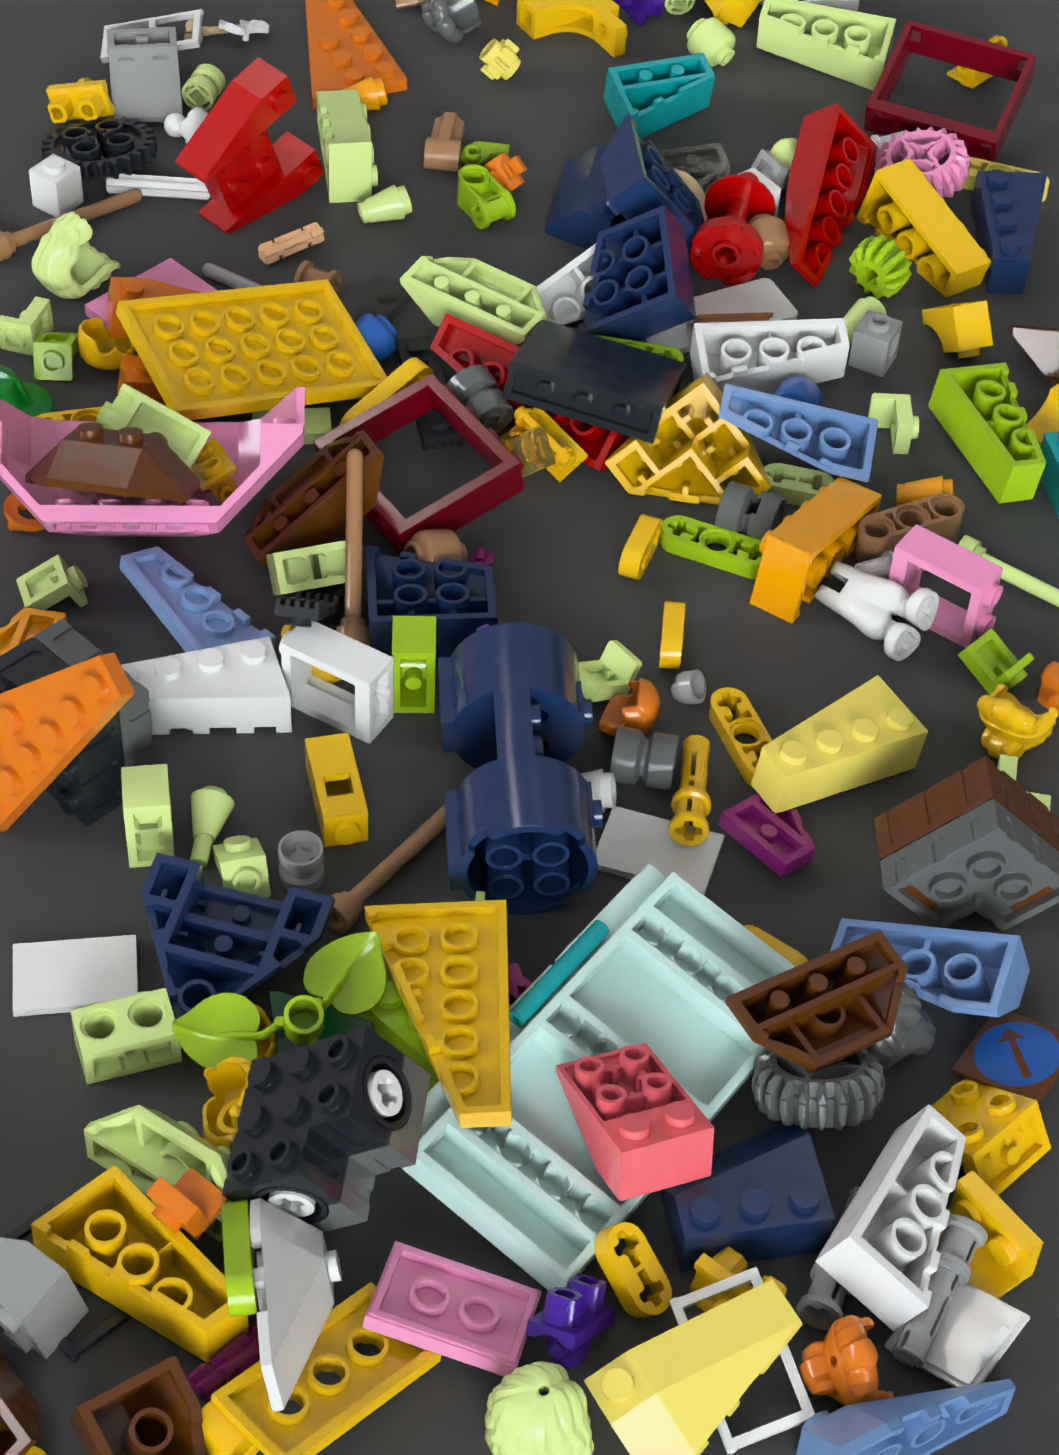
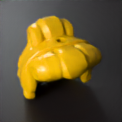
M999 684L990 695L981 696L977 702L979 716L986 726L982 733L981 743L988 750V754L991 757L999 760L1000 754L1018 757L1019 760L1026 750L1042 744L1046 738L1051 736L1059 712L1055 707H1051L1044 714H1034L1031 709L1022 705L1014 695L1007 692V685Z
M232 1056L219 1062L215 1069L207 1067L204 1070L208 1088L214 1094V1097L210 1098L202 1108L203 1139L216 1147L221 1145L231 1151L235 1133L238 1132L237 1121L245 1089L248 1087L247 1076L251 1066V1061L243 1057Z

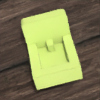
M873 393L871 395L868 417L878 420L877 428H890L893 454H909L911 439H917L919 434V416L913 415L910 394Z
M618 640L609 641L600 660L578 662L583 698L591 699L592 702L610 700L615 694L628 695L631 688L628 682L635 680L642 666L641 660Z
M237 835L226 838L223 844L212 845L215 864L222 880V887L265 898L270 897L271 891L266 855L258 838L251 839L246 835Z

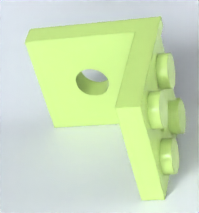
M124 383L113 404L106 401L95 423L102 424L103 428L119 430L125 427H137L142 429L143 433L159 435L190 470L211 435V431ZM73 490L84 497L89 493L87 491Z

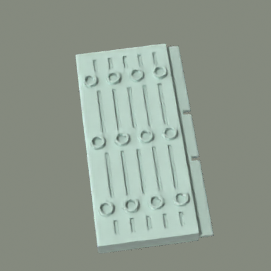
M647 863L565 948L555 959V962L595 920L602 921L609 929V934L522 1027L516 1026L510 1021L512 1126L460 1128L438 1081L427 1094L415 1165L402 1168L548 1291L554 1287L569 1288L571 1278L581 1274L596 1257L594 1242L597 1234L603 1228L626 1222L649 1195L645 1194L619 1202L597 1172L556 1073V1065L575 1061L582 1057L595 1056L622 1049L628 1045L646 1043L711 1122L752 1075L757 1057L766 1054L768 1051L767 1048L750 1039L726 1005V998L795 967L676 873L672 872L667 877L650 863ZM549 965L542 972V974L520 995V997L509 1007V1011L552 967V965Z

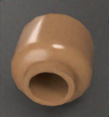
M770 214L756 215L748 221V224L759 233L764 244L763 260L759 267L772 270L779 267L789 256L787 247L790 241L787 227L782 219Z
M448 529L420 530L412 536L411 540L404 547L405 552L417 553V560L436 563L443 558L467 562L468 555L465 544L460 541L454 531Z

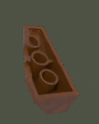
M175 1355L80 1404L75 1408L69 1419L87 1455H206L200 1402Z

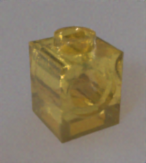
M544 426L520 427L499 436L501 444L509 452L515 451L521 458L524 468L521 470L523 478L556 464Z

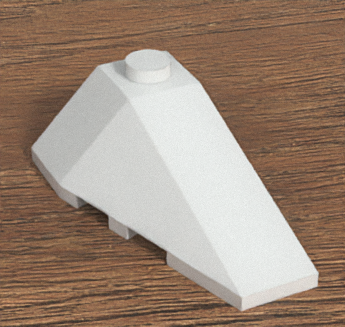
M596 244L536 287L546 312V321L566 325L584 319L586 309L583 307L585 294L590 293L593 274L590 272Z
M258 1198L250 1200V1241L253 1249L261 1248L262 1250L257 1252L258 1268H253L254 1285L257 1290L260 1312L256 1313L260 1364L272 1411L276 1412L284 1410L335 1304L334 1282L342 1281V1273L337 1250L327 1251L323 1231Z

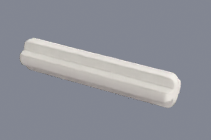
M124 173L119 174V179H114L111 176L106 177V191L109 194L118 195L131 189H138L141 191L142 196L193 200H209L211 198L206 185L197 178L139 174L126 175Z

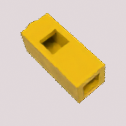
M349 733L306 738L305 766L324 847L351 845L357 842L369 841L368 808Z

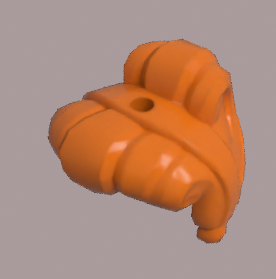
M848 1315L834 1321L825 1335L824 1341L813 1342L802 1351V1363L799 1366V1371L803 1383L812 1396L826 1395L843 1406L894 1397L892 1391L878 1390L877 1348L867 1338V1330L874 1327V1322L870 1317L858 1318L854 1315Z

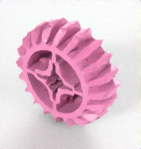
M932 126L927 130H920L919 127H917L916 131L912 132L904 130L902 136L892 135L891 142L882 143V150L877 152L875 172L910 158L918 169L924 173L926 179L942 198H953L954 191L962 190V185L968 178L970 160L964 141L958 140L956 133L947 134L945 128L939 131H934Z

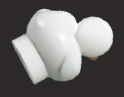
M200 107L190 110L186 118L182 114L171 113L164 121V129L172 137L183 136L187 144L208 113Z

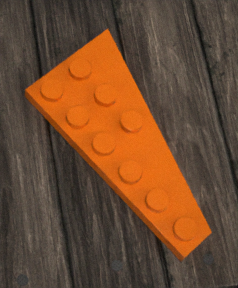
M305 0L312 110L317 109V91L343 90L370 76L373 79L382 78L386 94L407 90V77L353 0Z
M114 652L96 656L0 694V832L9 829L135 694Z

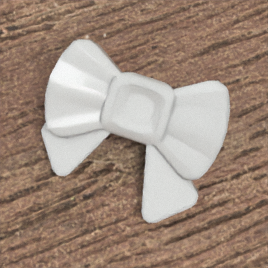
M219 20L218 28L237 35H243V41H249L250 33L269 32V25L262 20H240V25Z

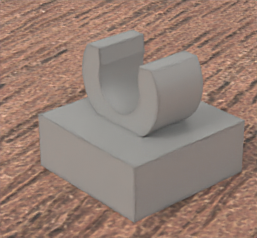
M761 149L751 168L754 167L778 185L781 190L786 191L790 168L771 151Z

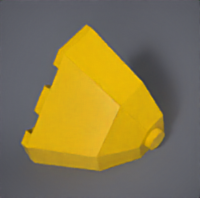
M707 372L671 398L661 417L653 444L628 437L605 461L607 467L628 494L640 496L648 494L667 497L672 501L719 505L730 481L753 487L757 495L764 490L768 491L771 489L772 485L749 433L718 417L723 393Z

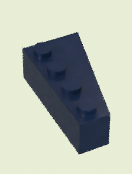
M1002 170L977 171L971 200V211L977 243L991 260L984 275L987 293L1023 294L1047 173L1004 172Z

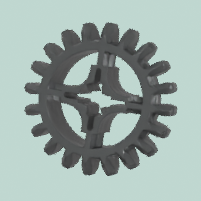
M768 1049L766 1054L757 1057L754 1075L752 1076V1092H754V1102L758 1105V1111L767 1114L768 1119L773 1121L782 1120L785 1126L798 1125L803 1130L809 1127L818 1128L821 1131L824 1128L832 1127L841 1130L844 1125L855 1127L860 1125L861 1120L868 1121L873 1119L874 1113L881 1110V1102L884 1099L885 1076L883 1075V1066L878 1062V1057L868 1054L866 1049L814 1073Z

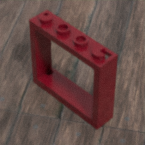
M907 20L866 105L864 130L889 135L904 130L909 132L916 131L917 127L920 130H927L932 126L934 131L945 128L947 134L956 133L958 140L964 141L967 154L970 157L996 162L1033 80L1037 55ZM915 53L1017 82L995 131L888 102L911 54Z
M432 373L313 441L315 452L317 453L326 444L344 437L354 436L356 432L364 430L376 443L435 408L492 467V469L407 519L378 491L376 505L364 517L399 555L404 551L406 543L411 540L416 532L431 529L456 531L525 490L521 471L524 465L515 451L509 452L501 444L497 433L492 428L486 429L479 422L475 411L470 406L464 407L457 400L453 389L448 384L443 385Z

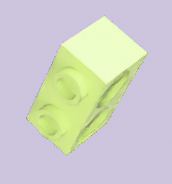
M346 540L266 555L273 595L345 583Z
M167 764L121 767L123 814L129 868L150 867L156 853L175 857Z
M166 988L154 991H141L132 996L103 1003L95 1002L82 1008L70 1010L74 1040L87 1085L182 1061L181 1046L172 1030V1022L175 1020Z

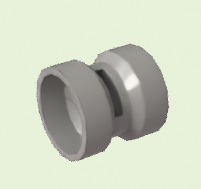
M306 830L288 833L280 840L278 844L279 881L287 891L290 886L312 892L321 887L324 881V849L320 837Z

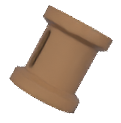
M304 260L295 273L294 283L328 279L338 295L342 285V276L336 270L328 272L315 267L313 262Z

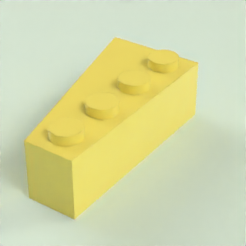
M877 675L764 745L751 785L771 810L777 814L914 769L928 730Z

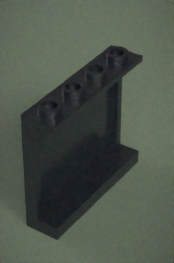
M541 320L511 360L502 398L653 444L661 417L671 398L679 392L686 363L550 321Z

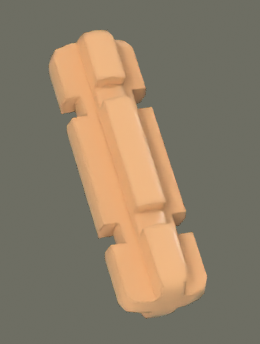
M313 222L303 226V231L301 228L276 237L274 243L272 240L260 244L258 246V256L266 265L272 264L280 260L279 256L284 259L308 249V244L313 247L324 241V230L318 223Z

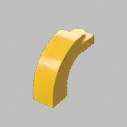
M517 0L516 24L532 39L535 40L554 33L572 32L590 37L614 58L625 54L628 36L627 25L619 19V5L614 1Z

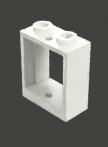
M311 620V627L296 626L293 630H288L280 642L279 652L281 653L282 674L291 697V707L370 744L393 718V657ZM312 665L355 685V695L312 675Z

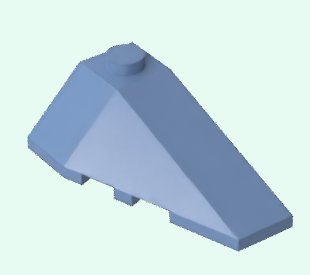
M725 383L719 418L829 474L868 483L878 426L877 419Z
M842 918L830 951L881 930L908 966L904 982L909 987L915 989L920 999L951 1012L1000 1017L1019 1008L1030 972L1020 935Z
M1010 1379L849 1404L831 1414L829 1411L824 1410L810 1417L802 1426L796 1455H930L1006 1414L1016 1386Z

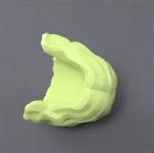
M74 211L64 213L53 221L49 232L41 237L39 246L32 258V271L36 278L48 291L64 299L81 298L90 290L99 288L101 283L107 281L111 276V272L119 269L121 265L118 261L111 260L105 253L98 252L94 247L90 246L88 241L92 238L93 230L85 218L80 219V216L75 214Z
M539 1361L518 1367L511 1375L503 1377L502 1382L493 1388V1392L489 1394L487 1400L488 1409L485 1414V1440L493 1455H592L594 1443L591 1439L592 1431L587 1412V1399L583 1389L576 1382L569 1380L563 1366ZM545 1391H548V1392H549V1393H548L547 1395H545V1396L540 1395V1393H543V1392H545Z

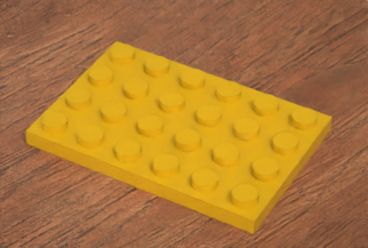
M328 279L118 301L116 315L166 406L189 420L271 410L296 387H305V405L363 398L387 378Z

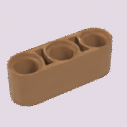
M941 493L863 517L859 522L854 550L855 560L861 563L879 558L885 551L891 550L894 552L895 546L916 524L956 543L964 514L965 505L963 501L955 495Z

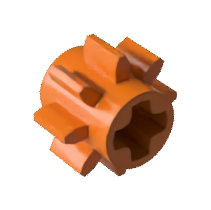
M504 152L484 165L489 173L509 192L525 183L521 173L526 171L527 168L519 155L511 159L508 153Z

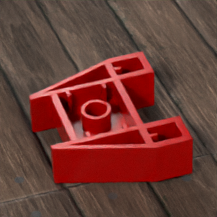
M259 57L231 81L175 160L176 165L203 182L210 194L211 200L198 211L199 216L227 235L299 197L324 174L316 150L288 131L276 142L271 143L266 129L283 113L288 111L297 100L288 76Z

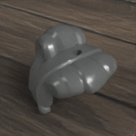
M427 0L421 6V16L425 24L431 27L434 32H439L450 43H459L463 35L482 25L475 0Z
M903 982L893 1033L889 1038L865 1048L868 1050V1054L878 1057V1062L883 1066L884 1071L889 1070L892 1065L900 1062L911 1053L915 1055L928 1053L935 1043L936 1028L930 1014L923 1010L915 989L909 987L906 982Z

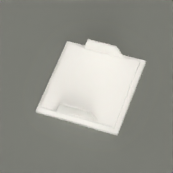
M965 1283L963 1286L958 1287L954 1293L921 1369L953 1387L983 1383L1030 1320V1316L977 1287ZM905 1324L897 1328L885 1343L884 1347L892 1352V1348L896 1344Z

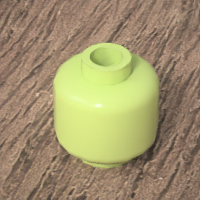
M701 18L691 26L687 33V49L689 53H704L711 67L718 64L721 66L726 65L735 54L733 50L736 42L735 35L717 18Z

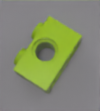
M393 616V713H434L436 616Z

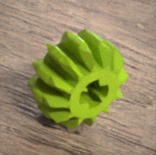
M884 234L878 237L871 235L869 238H865L849 257V261L852 264L849 272L856 276L855 283L861 284L864 287L865 294L872 291L877 299L882 296L889 298L895 295L908 282L909 277L912 275L909 269L912 262L904 256L906 249H900L897 246L896 239L888 241Z

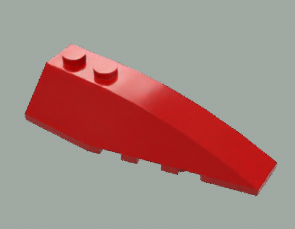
M838 103L804 116L790 167L786 191L785 225L790 241L787 247L790 265L812 287L820 282L833 258L831 253L833 248L841 244L844 238L842 235L844 228L852 224L855 218L853 214L855 208L861 206L864 201L878 148Z
M446 313L430 348L457 372L473 365L487 367L496 380L499 390L504 391L510 362L521 347ZM509 400L514 411H516L521 406H525L526 408H535L532 406H528L519 402ZM545 411L588 454V457L582 463L601 472L608 468L605 461L629 437Z

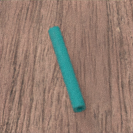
M595 920L509 1011L512 1023L522 1027L609 934V929L605 923Z

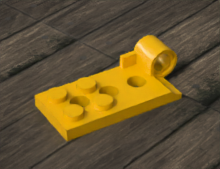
M370 1282L331 1310L289 1400L297 1402L302 1410L291 1415L272 1411L259 1360L214 1392L211 1396V1401L201 1409L206 1454L256 1455L260 1450L264 1455H316L438 1364L442 1355L362 1328L366 1312L376 1290V1286ZM358 1343H372L381 1352L374 1356H364L358 1353L354 1346ZM320 1371L335 1372L341 1377L342 1381L334 1385H326L320 1383L314 1375Z

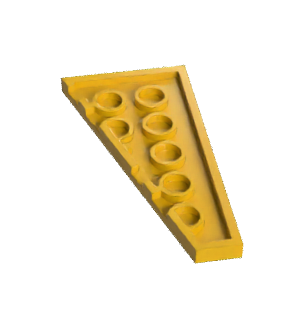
M506 900L364 906L366 922L370 931L377 932L380 936L381 951L385 964L460 1128L512 1126Z

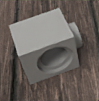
M867 310L854 329L848 366L883 378L897 356L903 321L888 317L883 313Z

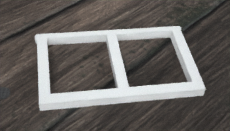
M202 9L106 25L104 26L101 62L102 64L109 63L108 29L155 28L160 24L194 19L192 39L177 41V50L200 47L204 12Z
M757 1266L679 1298H672L670 1305L678 1325L688 1321L684 1311L688 1307L751 1282L754 1288L763 1284ZM788 1344L781 1351L780 1356L802 1410L736 1437H732L724 1418L717 1429L727 1454H733L740 1448L801 1425L815 1415Z

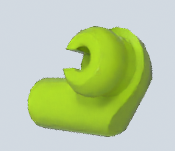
M475 141L464 147L461 159L465 165L474 164L481 166L504 152H507L509 155L510 144Z

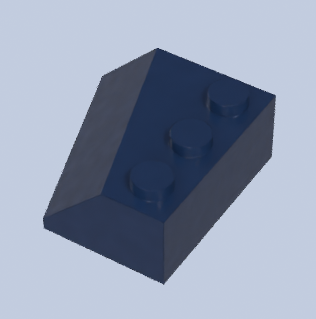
M629 114L622 120L600 159L607 191L606 203L615 215L619 216L622 214L627 220L665 205L684 227L688 258H690L693 236L700 225L705 222L700 201L673 168L670 167L665 170V165L658 154V149L649 139L645 143L642 142L637 135V123Z
M598 144L565 162L545 227L546 234L589 249L596 244L598 232L627 221L622 214L619 216L615 215L605 200L607 191L600 159L607 147Z
M665 205L598 232L590 272L593 274L590 293H586L584 297L583 307L586 309L584 322L578 325L577 330L589 334L640 341L693 320L696 312L685 230Z
M366 545L370 647L392 657L393 616H436V661L438 658L451 657L455 648L465 638L477 632L476 628L487 623L489 626L498 624L493 566L447 558L431 563L417 560V553L402 551L400 557L380 554V547Z
M780 1124L713 1155L711 1176L659 1190L680 1272L696 1270L694 1269V1264L703 1253L713 1258L727 1246L741 1254L746 1262L821 1252L832 1234L836 1219L810 1133L798 1125L785 1126Z

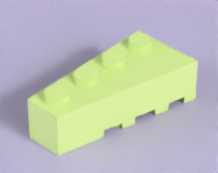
M358 90L317 91V125L329 203L361 202L372 196L373 186H378L377 165H374V147L371 142L370 124L367 123L366 103H361Z

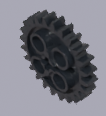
M112 116L107 117L105 120H100L98 117L97 120L89 122L80 119V124L76 125L69 122L67 123L68 128L57 127L56 133L47 134L48 139L42 140L43 146H41L43 160L51 154H55L80 166L81 178H85L86 182H90L93 178H99L103 182L108 176L119 179V174L121 173L132 175V169L143 170V164H151V158H156L157 151L156 136L153 128H148L146 123L138 124L137 119L127 122L126 117L116 120Z

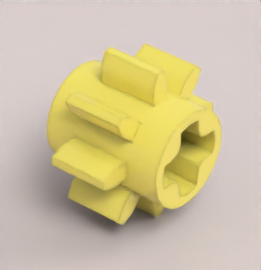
M496 38L492 39L480 53L479 58L484 63L480 70L491 80L494 78L498 80L500 76L504 80L509 79L520 66L521 60L516 55L520 48L508 38L506 40L502 39L500 42Z

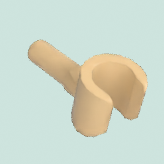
M194 19L188 20L185 24L186 32L189 33L184 35V40L192 39L191 32H193ZM202 26L200 44L203 41V36L228 34L229 32L218 28V26Z

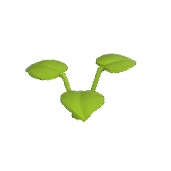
M374 931L355 933L339 938L318 950L308 961L303 979L305 989L317 998L309 995H299L292 998L285 1006L284 1017H276L274 1022L262 1031H258L260 1026L258 1009L245 996L237 993H220L204 999L189 1012L172 1022V1030L179 1045L200 1066L205 1069L207 1067L215 1069L219 1062L232 1056L243 1057L250 1061L257 1059L256 1041L266 1040L280 1029H284L286 1036L296 1044H313L323 1032L324 1010L330 1004L340 1014L356 1016L369 1012L380 1002L386 987V969L381 951L380 936Z

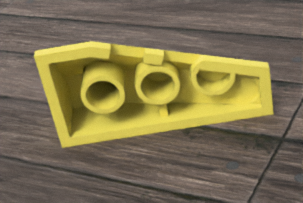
M771 1279L626 1351L583 1381L630 1455H700L709 1444L707 1439L726 1415L730 1417L740 1405V1397L759 1374L766 1372L803 1323L774 1280Z

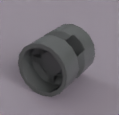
M483 365L467 367L455 374L448 382V385L455 392L457 400L464 407L470 406L475 411L479 422L486 429L492 428L498 434L513 419L515 411L509 400L502 398L503 391L499 390L496 380L487 367Z
M730 481L721 498L715 526L740 534L746 533L749 537L762 540L768 530L773 531L782 523L786 498L765 490L757 495L753 487Z
M618 726L610 772H613L615 775L616 783L634 785L640 778L643 779L647 788L671 791L679 735L655 731L650 738H645L643 731L640 729Z

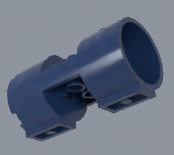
M521 622L489 626L465 638L455 648L451 657L438 658L443 752H457L462 760L476 769L462 781L457 790H444L450 891L464 890L471 899L476 896V891H484L485 900H506L507 914L531 915L546 913L567 906V898L579 890L583 889L587 892L593 885L598 873L594 827H603L601 799L593 800L591 781L587 782L575 768L564 763L577 751L581 744H585L584 726L593 725L591 699H583L576 652L571 644L559 633L540 625Z

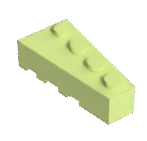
M765 0L759 17L756 48L873 91L891 53L896 19L796 0Z

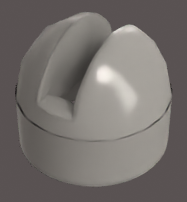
M700 670L683 671L674 677L671 693L673 698L679 703L687 705L699 704L705 700L706 681Z

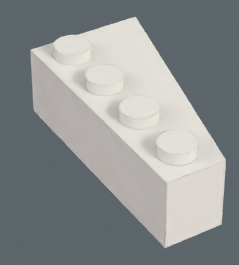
M844 318L694 323L690 360L694 381L707 372L722 393L726 383L773 394L779 384L785 379L794 376L805 377L812 380L815 384L842 378L845 372L850 345Z
M270 636L121 665L130 674L131 678L149 690L150 701L148 704L152 721L151 735H169L171 729L182 728L193 731V734H210V728H236L237 733H254L255 727H276V733L292 732L291 697Z
M930 1104L895 1129L815 1260L817 1264L892 1331L929 1308L932 1291L928 1290L931 1274L936 1272L941 1253L936 1250L940 1232L947 1228L950 1211L946 1210L949 1193L955 1190L967 1138Z

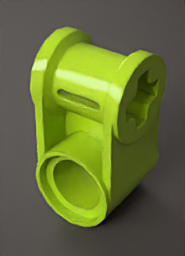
M470 164L458 171L457 205L472 219L476 227L486 229L490 226L491 222L502 218L510 220L515 217L516 205L511 193L506 188H503L486 168Z

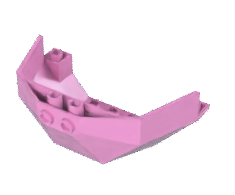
M296 387L261 419L244 422H195L211 431L207 442L216 438L238 469V472L231 475L237 485V489L224 503L219 502L214 497L210 488L203 492L199 488L185 502H175L167 499H146L89 492L84 497L71 489L26 483L25 474L64 437L76 429L79 424L95 421H55L31 417L0 399V480L48 532L86 536L198 537L216 534L238 514L304 445L305 387Z

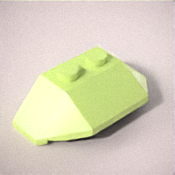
M421 256L400 278V283L433 325L440 327L447 313L517 345L526 341L539 321L546 319V312L542 306L536 286L475 258L445 257L433 259L432 256Z
M136 1105L92 1121L84 1128L88 1158L107 1170L115 1165L146 1195L148 1189L160 1176L174 1186L190 1168L195 1169L219 1190L223 1191L225 1179L228 1177L227 1165L230 1160L231 1150L221 1145L214 1146L200 1137L198 1132L184 1121L176 1122L162 1112L142 1105ZM221 1211L204 1232L223 1244Z

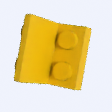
M964 1079L953 1085L949 1092L932 1105L937 1112L967 1137L961 1160L965 1174L973 1170L997 1195L1051 1149L1037 1100Z
M972 1170L957 1181L951 1207L947 1210L950 1211V1215H962L974 1220L986 1230L988 1234L987 1241L983 1247L976 1250L969 1266L972 1273L967 1283L999 1299L1033 1275L1044 1242ZM943 1230L940 1232V1237H939L938 1245H939V1243H940V1241H941V1238H942V1236H943V1234H944V1231H943Z

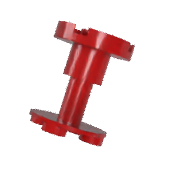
M743 172L740 175L734 174L721 177L707 188L704 210L709 220L700 225L694 234L690 250L691 262L701 276L708 280H711V276L723 280L722 285L728 286L743 284L751 280L758 272V268L763 260L764 244L762 238L748 224V221L759 214L774 216L775 201L770 190L763 183L759 182L755 174Z

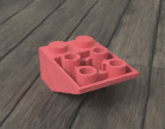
M646 1043L628 1045L622 1049L595 1056L582 1057L575 1061L556 1065V1073L597 1172L619 1202L711 1176L714 1126Z

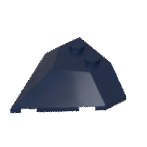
M156 853L140 893L175 1020L212 995L237 993L246 996L321 941L335 904V897L290 886L284 902L206 883L201 863Z

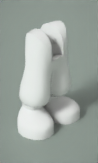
M836 561L831 567L830 573L842 581L845 586L838 593L825 585H820L814 595L815 598L844 617L870 639L884 640V651L888 657L896 661L907 658L919 646L921 636L915 628L906 623H897L891 616H900L919 629L927 631L931 627L938 609V594L926 587L916 590L909 596L907 589L896 582L871 575Z

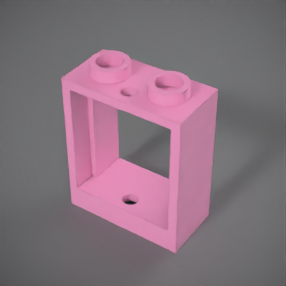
M916 524L895 546L888 580L905 587L909 596H911L916 590L922 588L919 586L922 569L970 592L971 597L968 610L938 596V609L935 619L929 630L967 648L994 626L996 616L992 615V611L1003 592V586L999 585L1003 567Z

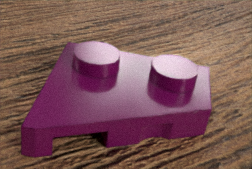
M757 793L723 811L718 826L781 878L812 861L816 847L809 833L803 829L802 819L797 809H789L775 814Z

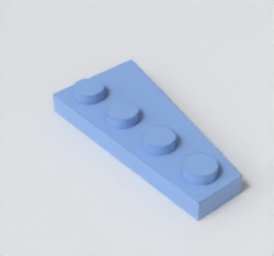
M158 546L121 556L120 570L185 652L270 636L274 648L276 640L274 634L266 628L262 631L256 629L250 624L251 617L239 608L233 611L222 603L220 593L211 586L205 587L196 583L193 580L194 573Z

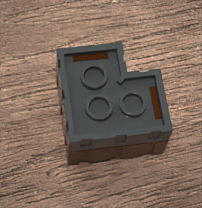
M986 756L970 764L965 770H960L936 783L926 792L922 791L895 806L892 811L885 812L874 818L884 891L932 927L946 928L959 918H965L977 912L985 919H990L993 925L1003 932L1059 903V816L1057 814L1053 815L1048 810V807L1030 792H1025L1017 781L1006 772L996 768L995 763Z

